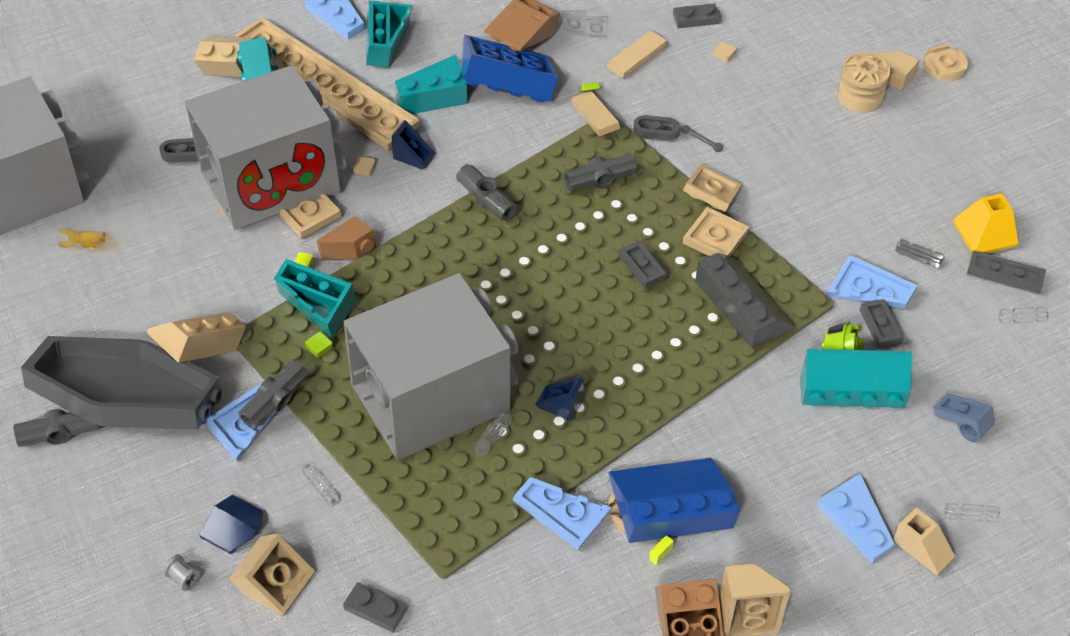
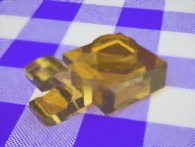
M69 228L59 230V233H65L69 238L67 242H60V247H69L76 242L82 243L81 247L96 248L97 244L105 242V232L74 231Z

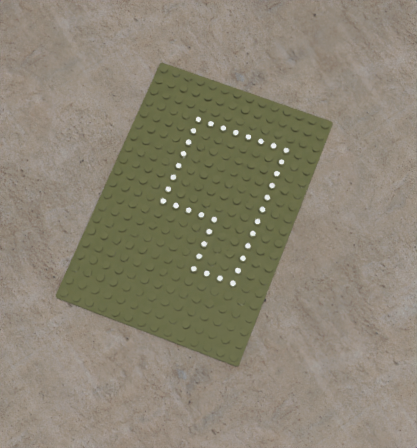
M619 120L620 129L603 136H598L591 126L586 124L494 178L497 182V188L517 205V212L509 221H501L488 208L485 209L478 206L476 197L470 192L330 275L351 283L357 300L345 320L458 273L461 274L471 290L479 287L482 288L492 306L493 315L490 317L496 327L506 324L513 332L518 345V353L510 357V362L518 378V385L510 388V411L397 461L351 385L344 322L332 340L286 300L245 325L246 328L237 350L264 380L269 377L274 378L292 360H298L305 366L309 372V377L292 393L287 406L441 579L448 578L533 518L530 513L513 501L514 495L530 477L562 488L563 492H571L833 308L834 302L749 230L731 257L737 259L794 325L792 330L752 349L695 281L698 262L710 256L683 244L684 235L706 207L736 221L738 220L727 211L715 209L710 204L700 199L692 198L688 193L684 192L683 189L689 179ZM628 154L634 156L637 173L614 179L613 183L606 188H597L595 185L568 191L566 187L564 172L587 166L588 162L593 158L603 157L605 160H610ZM638 241L642 242L667 273L666 280L647 289L641 285L619 257L620 249ZM318 332H322L332 341L333 348L321 357L316 358L306 348L305 341ZM580 376L584 379L583 402L572 421L539 409L535 405L546 385Z

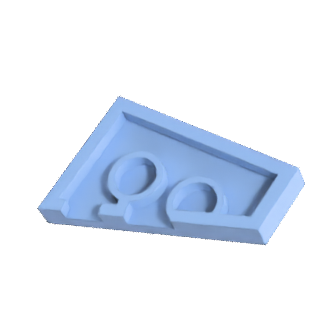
M349 0L305 1V9L347 39L364 30V22Z
M849 255L829 288L827 296L865 303L885 299L890 307L906 309L916 291L917 285Z
M261 384L205 420L206 426L236 462L277 412L275 410L256 429L249 428L239 417L238 412L256 395Z
M861 474L856 475L819 499L818 506L871 563H874L893 550L894 541Z
M532 477L527 480L513 497L515 503L577 551L612 508L604 504L600 506L588 501V498L580 495L576 497L563 492L562 488Z

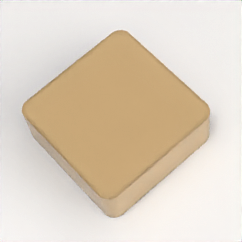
M722 41L714 49L713 56L728 62L736 54L737 48Z
M357 156L353 166V173L370 177L376 165L375 159Z

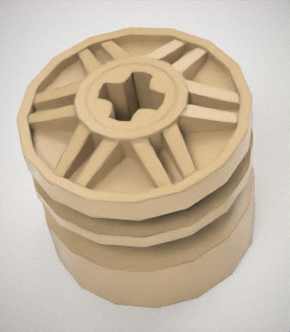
M859 52L847 57L843 63L837 91L840 103L847 109L863 113L875 111L881 107L890 77V66L887 61L879 55L867 52Z

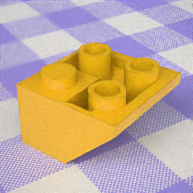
M1003 193L980 198L953 219L955 227L971 253L975 250L988 254L1018 246L1014 211Z

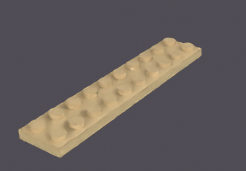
M263 17L234 35L237 37H254L255 39L266 37L277 49V56H273L274 65H278L279 69L294 65L304 82L314 79L322 96V107L332 106L340 119L388 151L392 148L391 136L402 121L406 120L414 130L420 127V120Z

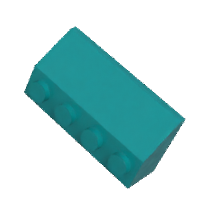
M807 349L800 376L802 405L863 406L866 408L906 407L911 389L912 351Z

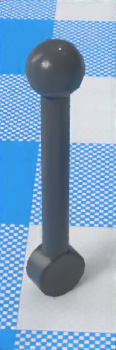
M688 125L682 127L684 134L689 133L714 147L715 152L722 151L723 145L721 143L712 142L691 130Z

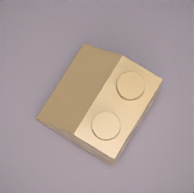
M210 36L199 42L194 61L203 75L241 77V72L244 71L243 65L239 63L237 51H240L239 43L255 38Z
M279 534L261 536L229 580L251 600L280 615H284L315 570Z

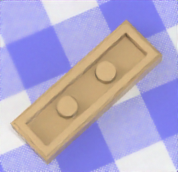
M650 30L608 61L607 68L624 79L665 48L667 40Z
M592 91L571 97V103L598 136H603L620 129L618 120Z

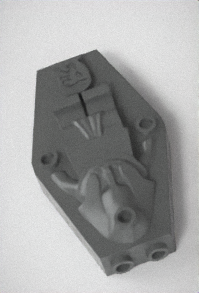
M47 336L21 366L25 388L82 419L99 426L198 430L204 423V420L209 418L212 408L220 402L222 397L218 376L189 361L178 363L163 348L140 339Z

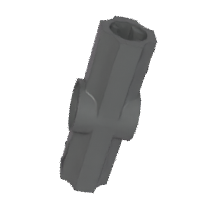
M632 154L610 160L596 157L590 160L587 166L565 171L564 179L568 191L595 185L597 188H606L613 183L614 179L636 174L637 166Z
M469 164L462 166L456 174L457 181L476 197L478 206L485 209L488 208L501 221L507 222L513 218L517 212V205L497 188L495 179L485 177L473 165Z
M292 360L274 378L269 377L264 380L259 386L256 395L238 412L244 424L249 428L256 429L275 410H282L290 401L292 393L309 377V372L305 366L298 360Z
M54 409L46 412L43 418L14 424L13 429L18 447H23L45 441L53 445L63 444L70 439V436L99 430V425L92 424L71 412L66 413L63 410Z

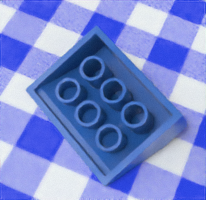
M467 34L464 35L462 75L468 84L479 86V84L486 85L493 91L506 90L511 95L522 97V95L529 96L536 102H543V100L551 101L558 75L549 56L527 50L514 51L505 44Z
M712 458L615 470L608 473L629 543L661 539L666 535L668 537L731 529L734 528L740 512L731 485Z

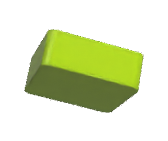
M599 82L579 86L580 93L600 89Z
M318 332L305 341L306 348L316 358L321 357L333 348L332 341L322 332Z

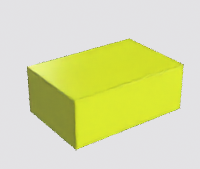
M299 252L295 262L310 268L313 263V255Z
M666 535L650 551L649 560L657 565L673 549L674 541Z

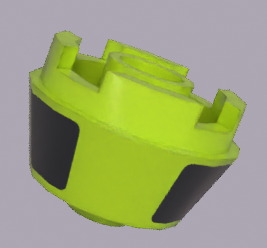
M849 321L828 328L825 339L822 341V349L864 350V339H861L858 335V331L862 330L861 324H851Z

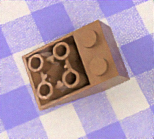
M512 0L490 23L484 33L490 35L495 41L509 45L514 51H522L554 35L560 12L536 0Z
M716 578L655 586L658 616L663 636H724Z

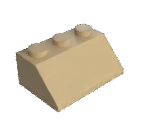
M226 312L148 328L147 334L179 363L236 352L246 326L238 320L236 315Z
M734 563L730 566H725L719 595L724 636L779 634L790 595L789 587L756 564Z

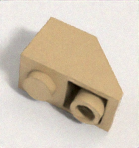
M901 51L873 53L885 59L890 66L888 84L903 91L915 77L919 60Z
M917 507L899 523L893 541L936 576L954 560L955 555L939 524Z

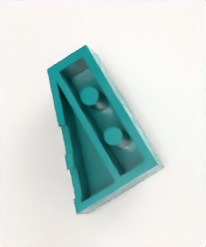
M369 0L366 20V65L389 66L410 24L413 5Z
M266 37L239 43L240 51H237L239 63L243 65L244 72H241L242 82L279 70L278 65H274L273 56H277V49Z
M456 54L395 81L397 104L410 114L467 104V84L463 78Z
M285 259L274 277L279 294L333 340L357 300L352 284L289 259Z

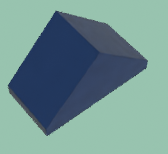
M406 120L402 121L391 136L393 159L424 169L436 154Z
M580 376L546 385L535 405L539 409L572 421L583 402L584 379Z

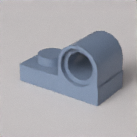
M947 393L933 407L935 416L956 422L962 436L971 442H978L995 424L992 406L955 394Z

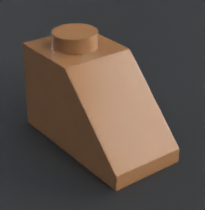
M356 216L317 240L320 257L323 260L358 259L376 248L373 229Z

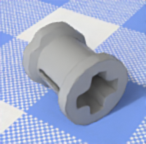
M179 554L172 556L165 563L162 570L166 577H171L179 583V588L183 591L191 589L198 582L201 575L200 570L191 568Z

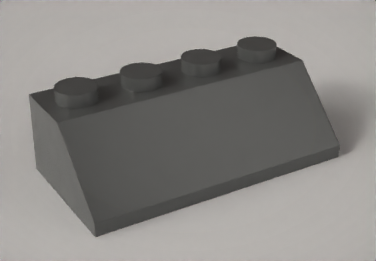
M718 252L698 262L696 283L752 349L794 328V325L737 259Z

